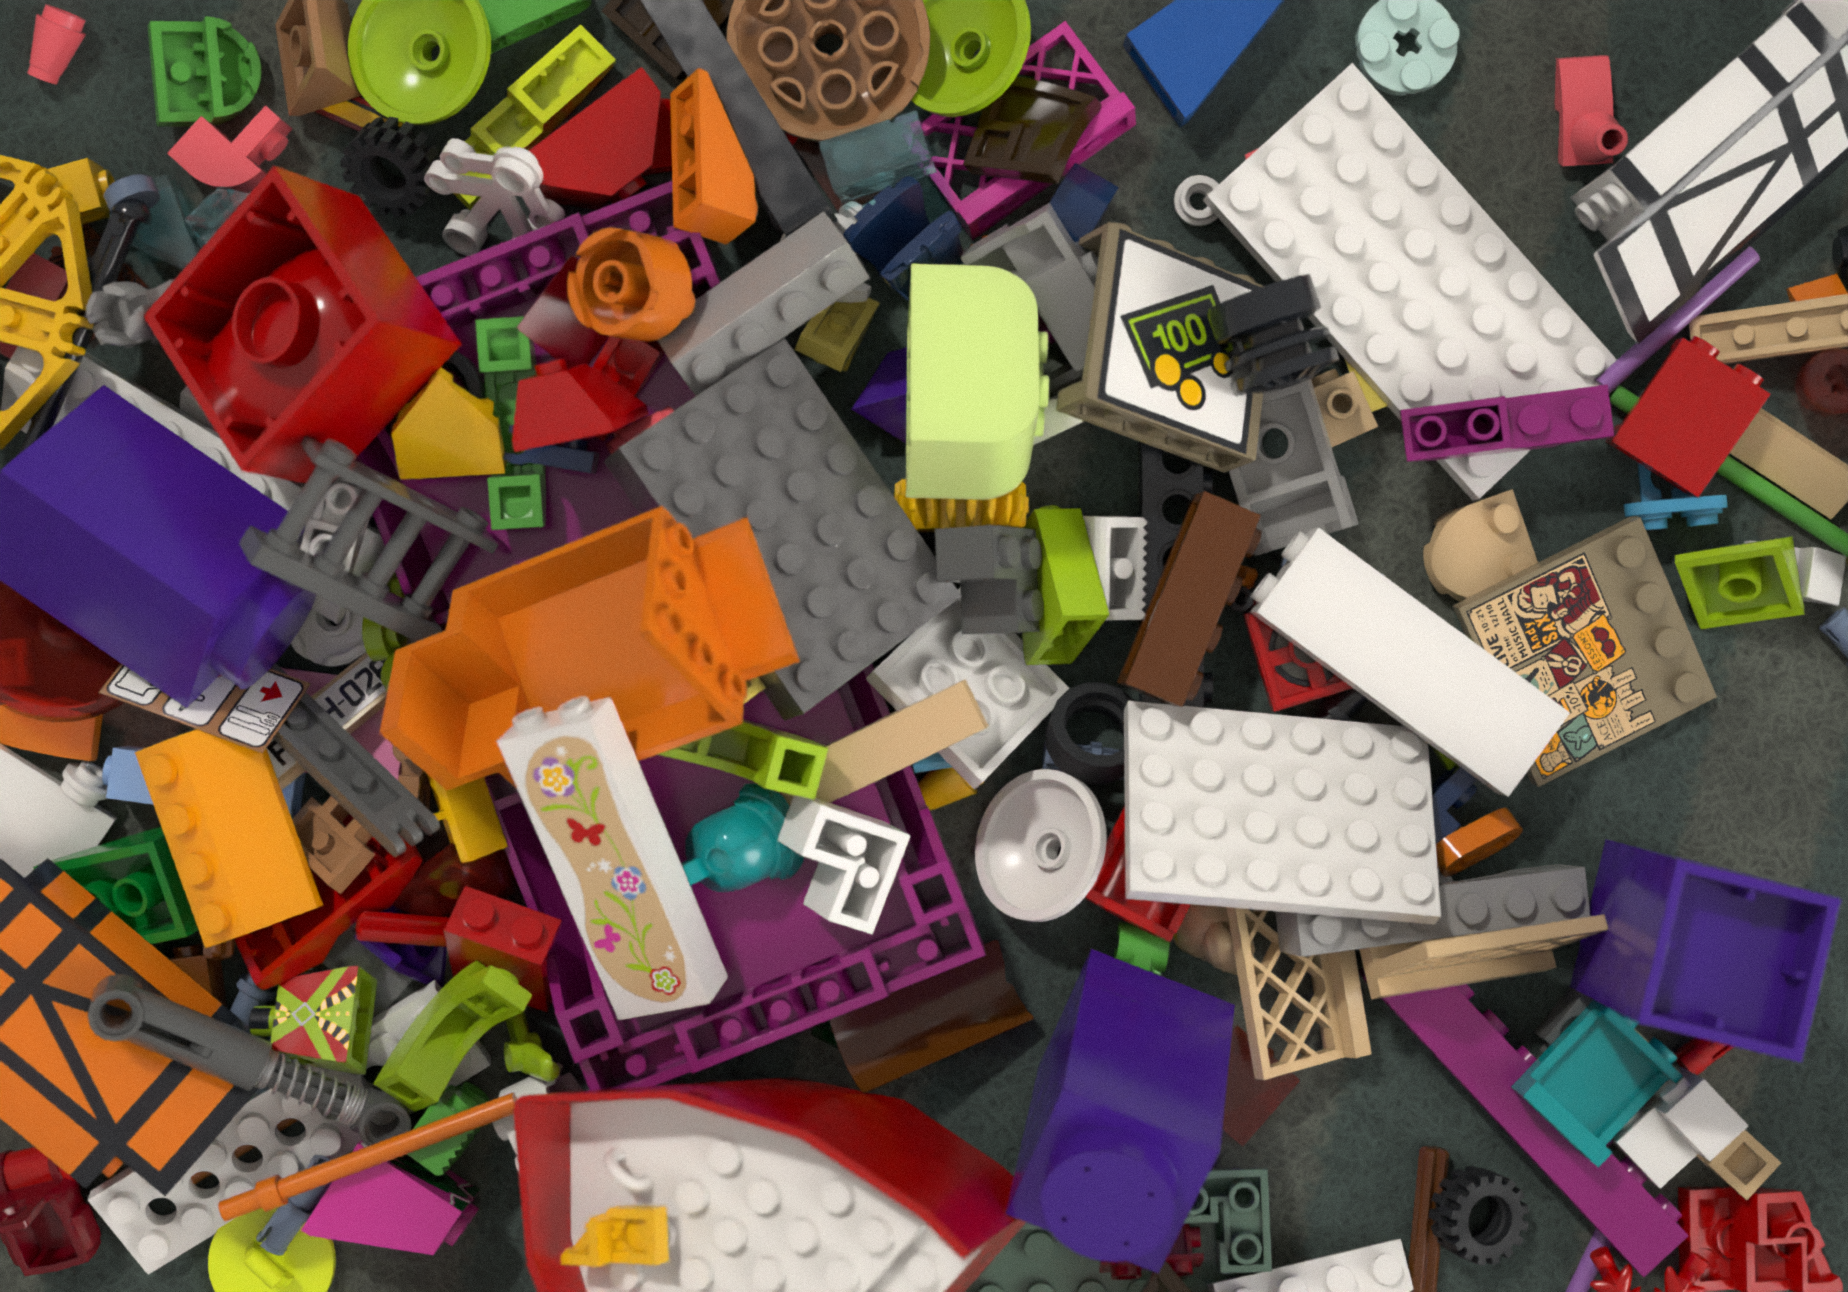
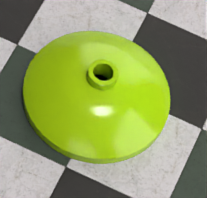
M362 0L352 20L348 38L349 66L361 95L370 106L388 118H398V122L402 123L408 121L413 125L434 124L453 116L463 109L479 90L485 78L491 54L490 28L485 12L478 0ZM439 45V56L433 61L431 57L432 50L435 46Z
M923 0L929 21L930 52L924 77L911 101L927 112L945 117L968 115L993 103L1013 83L1028 53L1031 21L1026 1ZM980 48V51L977 54V56L973 58L976 50Z

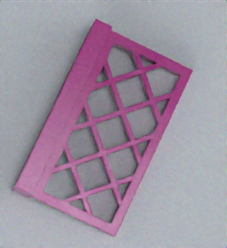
M1066 21L1029 46L1024 64L1018 74L1035 76L1034 80L1039 81L1042 78L1070 81L1069 88L1073 90L1076 89L1077 82L1098 85L1107 97L1100 102L1102 106L1099 113L1093 118L1079 138L1061 176L1063 177L1069 172L1074 163L1080 165L1136 125L1135 106L1124 92L1120 93ZM1062 40L1066 42L1075 54L1072 71L1044 67L1046 52ZM1038 58L1037 66L1029 65ZM1080 62L1088 73L1079 72ZM933 114L901 138L958 216L961 225L972 240L1052 185L1051 183L994 177L987 182L988 176L981 175L979 188L963 200H960L951 188L954 169L969 170L963 165L964 160L956 159L960 135L973 137L977 127L962 125L963 116L956 117L955 123L949 124L946 122L953 117ZM934 131L952 134L948 158L927 155L918 142ZM936 166L946 168L945 177L941 175Z

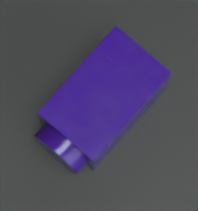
M105 385L95 391L0 470V581L186 708L219 675H222L241 689H246L256 683L276 663L293 641L308 617L316 598V594L250 564L239 544L250 525L268 534L270 529H277L288 510ZM305 527L296 540L299 544V549H301Z
M1605 839L1589 908L1590 916L1605 914L1608 930L1581 939L1570 987L1640 1024L1802 1063L1841 899L1760 876Z
M1091 949L1038 1067L1006 1214L1051 1231L1062 1244L1085 1257L1109 1262L1128 1261L1159 1273L1220 1152L1235 1005Z

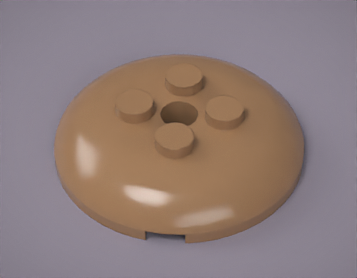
M734 0L727 25V42L783 132L804 140L832 143L853 140L868 135L885 126L903 111L917 92L927 68L930 52V29L923 0ZM825 34H835L843 40L841 48L831 56L820 52L815 47L817 40Z

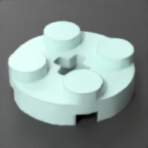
M1380 0L1366 13L1359 24L1355 36V47L1357 46V57L1360 61L1359 66L1362 74L1377 89L1391 95L1416 94L1429 90L1446 76L1455 61L1459 28L1451 19L1448 11L1436 0ZM1410 32L1416 36L1415 44L1419 47V52L1415 54L1409 51L1403 57L1396 52L1399 43L1393 38L1397 33L1405 36Z

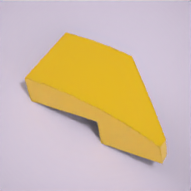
M616 1205L609 1207L605 1213L591 1216L584 1225L586 1231L574 1247L566 1249L561 1255L562 1265L599 1267L609 1263L656 1266L669 1262L667 1206Z

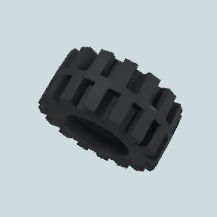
M1465 1166V1171L1460 1169L1452 1171L1453 1179L1444 1178L1439 1183L1443 1189L1440 1194L1434 1192L1431 1199L1437 1203L1436 1208L1429 1209V1218L1436 1221L1435 1224L1430 1226L1432 1233L1440 1237L1437 1242L1456 1256L1478 1265H1485L1486 1262L1492 1265L1500 1263L1499 1255L1508 1259L1514 1254L1511 1246L1513 1244L1520 1246L1524 1240L1519 1236L1520 1230L1527 1231L1529 1222L1523 1220V1215L1528 1214L1529 1210L1528 1204L1521 1202L1525 1197L1522 1190L1514 1187L1516 1183L1510 1179L1481 1167ZM1487 1196L1489 1215L1486 1223L1479 1231L1471 1235L1468 1227L1471 1209L1478 1200Z

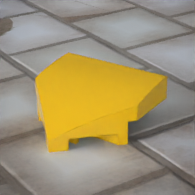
M440 367L417 396L399 411L398 420L393 425L392 439L400 480L505 474L507 461L504 459L505 449L500 422L493 415L494 402L489 398H476L453 383V375Z

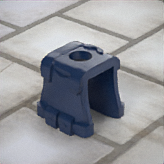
M911 176L902 178L895 188L888 185L873 198L876 203L871 205L868 202L854 216L857 222L850 225L843 233V237L854 253H858L870 261L884 281L908 303L911 264L965 265L961 260L963 249L959 237L962 227L956 216L949 210L930 224L924 208L923 189L919 182Z

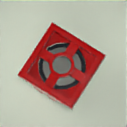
M1250 612L1242 614L1272 712L1352 688Z

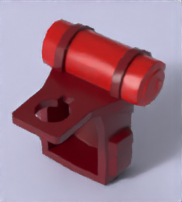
M36 1147L17 1151L7 1150L0 1153V1236L13 1263L20 1266L24 1276L60 1271L89 1262L101 1244L99 1226L93 1216V1211L85 1203L81 1195L79 1183Z

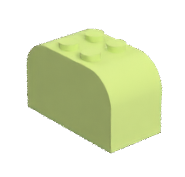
M911 264L907 319L906 498L993 499L1011 492L1024 480L1028 473L1034 436H1043L1044 407H1048L1049 376L1043 375V363L1047 362L1048 333L1038 331V308L1033 292L1022 279L1009 271L992 266Z

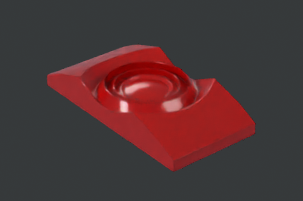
M349 814L342 823L347 827L354 817ZM372 836L365 845L376 855L342 894L331 888L310 868L323 906L235 938V942L255 985L265 990L288 981L324 962L339 935L356 923L361 912H381L390 908L412 880L423 861L415 845L411 846L402 838L406 845V851L394 857Z

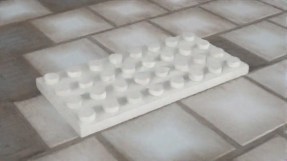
M1353 63L1203 199L1204 203L1275 282L1300 275H1311L1322 308L1308 318L1316 327L1329 328L1331 336L1327 337L1329 342L1381 397L1400 421V410L1501 396L1509 398L1599 386L1595 379L1617 360ZM1530 450L1436 461L1470 499L1474 501L1480 499Z

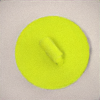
M262 1208L233 1219L216 1231L208 1255V1271L211 1284L215 1292H328L336 1268L333 1240L309 1236L301 1231V1227L288 1245L286 1252L283 1255H274L260 1246L262 1242H258L256 1236L263 1230L278 1208L265 1212Z

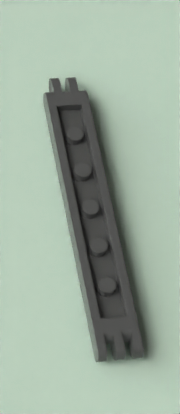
M276 663L270 668L288 675ZM305 692L273 739L394 857L406 851V845L402 838L411 846L423 840L419 827L428 835L439 830L440 824L434 814Z

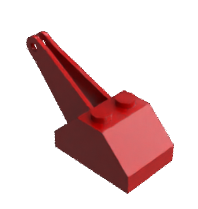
M640 67L529 150L538 160L544 174V178L539 185L544 198L550 199L557 204L599 210L609 202L614 204L640 192V189L647 184L642 176L672 171L670 99L660 98V90L643 67ZM784 132L791 145H794L798 137Z

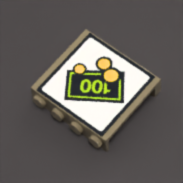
M1108 222L1079 238V246L1093 251L1096 256H1099L1083 378L1081 381L1058 391L1056 411L1224 473L1256 461L1263 394L1234 396L1230 383L1252 374L1250 366L1230 372L1225 370L1224 363L1233 356L1243 352L1244 349L1241 342L1226 345L1217 344L1206 311L1226 300L1263 286L1255 283L1254 278L1250 276L1233 274L1215 266V263L1210 259L1192 257L1174 249V246L1169 242L1151 240L1132 232L1129 226L1122 223Z

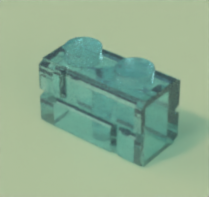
M917 110L897 116L894 122L885 120L819 142L832 189L841 203L881 191L888 185L890 187L896 186L906 176L918 179L937 173L927 135Z

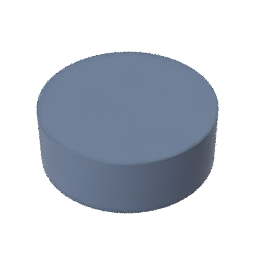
M136 174L121 178L112 183L104 193V199L110 213L112 214L114 211L112 208L117 203L132 198L141 200L149 209L155 206L160 200V194L153 178L143 174Z

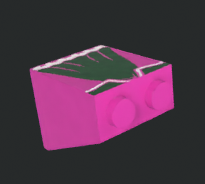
M361 1140L352 1152L367 1147V1145ZM406 1154L333 1181L301 1231L314 1237L434 1255L444 1242L453 1246L460 1235L464 1233L479 1210L472 1202L480 1190L449 1169L444 1175L436 1176Z

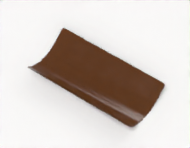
M998 940L984 944L986 955L891 992L886 998L829 1020L844 1063L862 1092L873 1090L1034 1019V1016L1028 1012L1018 997L1014 986L1006 982L1004 960Z

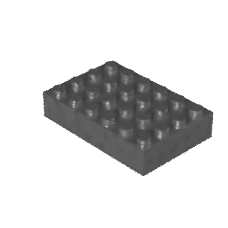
M785 338L619 447L604 460V463L640 515L663 506L678 523H682L688 528L692 538L748 517L800 660L798 663L759 676L766 687L763 691L784 721L808 711L962 597L952 582H937L935 556Z

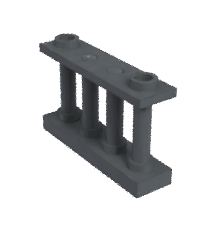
M306 435L301 446L311 461L317 466L277 529L272 528L267 534L251 525L248 527L239 544L250 564L416 642L443 632L431 615L433 608L430 605L470 542L494 553L498 544L486 530L489 523L482 516L466 507H461L459 512H456L354 460L355 453L333 439L327 438L323 444ZM336 476L363 488L323 552L317 551L313 556L298 548L297 538ZM382 498L407 510V513L369 573L362 572L360 577H357L344 570L343 560ZM426 521L451 532L413 594L407 593L404 598H401L389 592L388 581Z

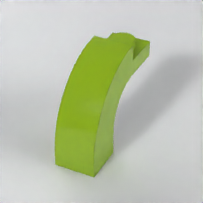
M742 719L741 725L657 755L715 768L754 781L767 789L815 800L828 748L804 737Z
M476 960L455 975L425 1006L392 1051L376 1078L374 1085L414 1112L437 1103L456 1068L471 1047L496 1024L524 1012L532 994L521 987L517 978L510 972L501 968H495L492 965L485 967Z

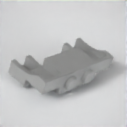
M1048 203L1010 227L1006 224L964 249L961 260L965 265L992 266L1004 269L1018 276L1029 286L1035 296L1040 317L1069 361V363L1048 374L1049 393L1053 392L1055 396H1058V391L1081 381L1083 378L1099 258L1093 251L1086 254L1083 248L1079 246L1078 241L1074 243L1051 204Z

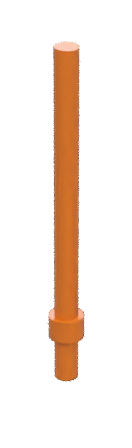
M512 1092L284 1178L274 1175L256 1182L254 1189L219 1201L220 1215L224 1221H228L261 1208L268 1212L288 1204V1198L514 1115L513 1109L517 1097Z

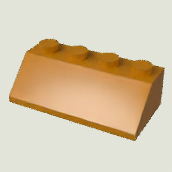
M197 729L135 752L205 948L323 906L267 748L263 753Z

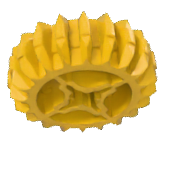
M906 479L900 480L894 486V498L919 533H935V529L985 525L1016 528L1026 526V514L1029 513V497L1026 496V484L1023 482L1003 496L984 500L906 498Z

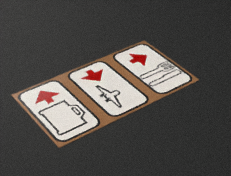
M121 663L99 693L263 753L311 683L269 669L252 686L241 689L222 675H219L186 708Z

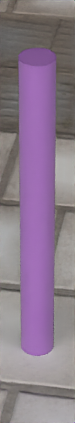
M1749 246L1639 344L1635 343L1595 379L1599 385L1608 384L1610 394L1760 261L1758 253Z

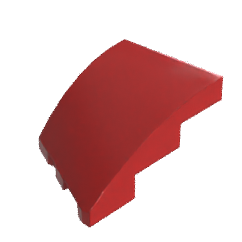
M1678 1187V1211L1682 1214V1217L1678 1220V1225L1688 1234V1237L1679 1244V1273L1692 1251L1698 1253L1710 1263L1694 1285L1704 1287L1705 1291L1734 1289L1741 1292L1786 1290L1795 1292L1843 1291V1283L1840 1277L1832 1273L1821 1248L1825 1246L1819 1230L1811 1223V1212L1801 1191L1759 1187L1746 1200L1731 1187Z

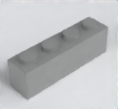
M823 211L696 299L691 315L682 319L670 334L659 339L658 342L693 393L698 396L870 277L846 239Z

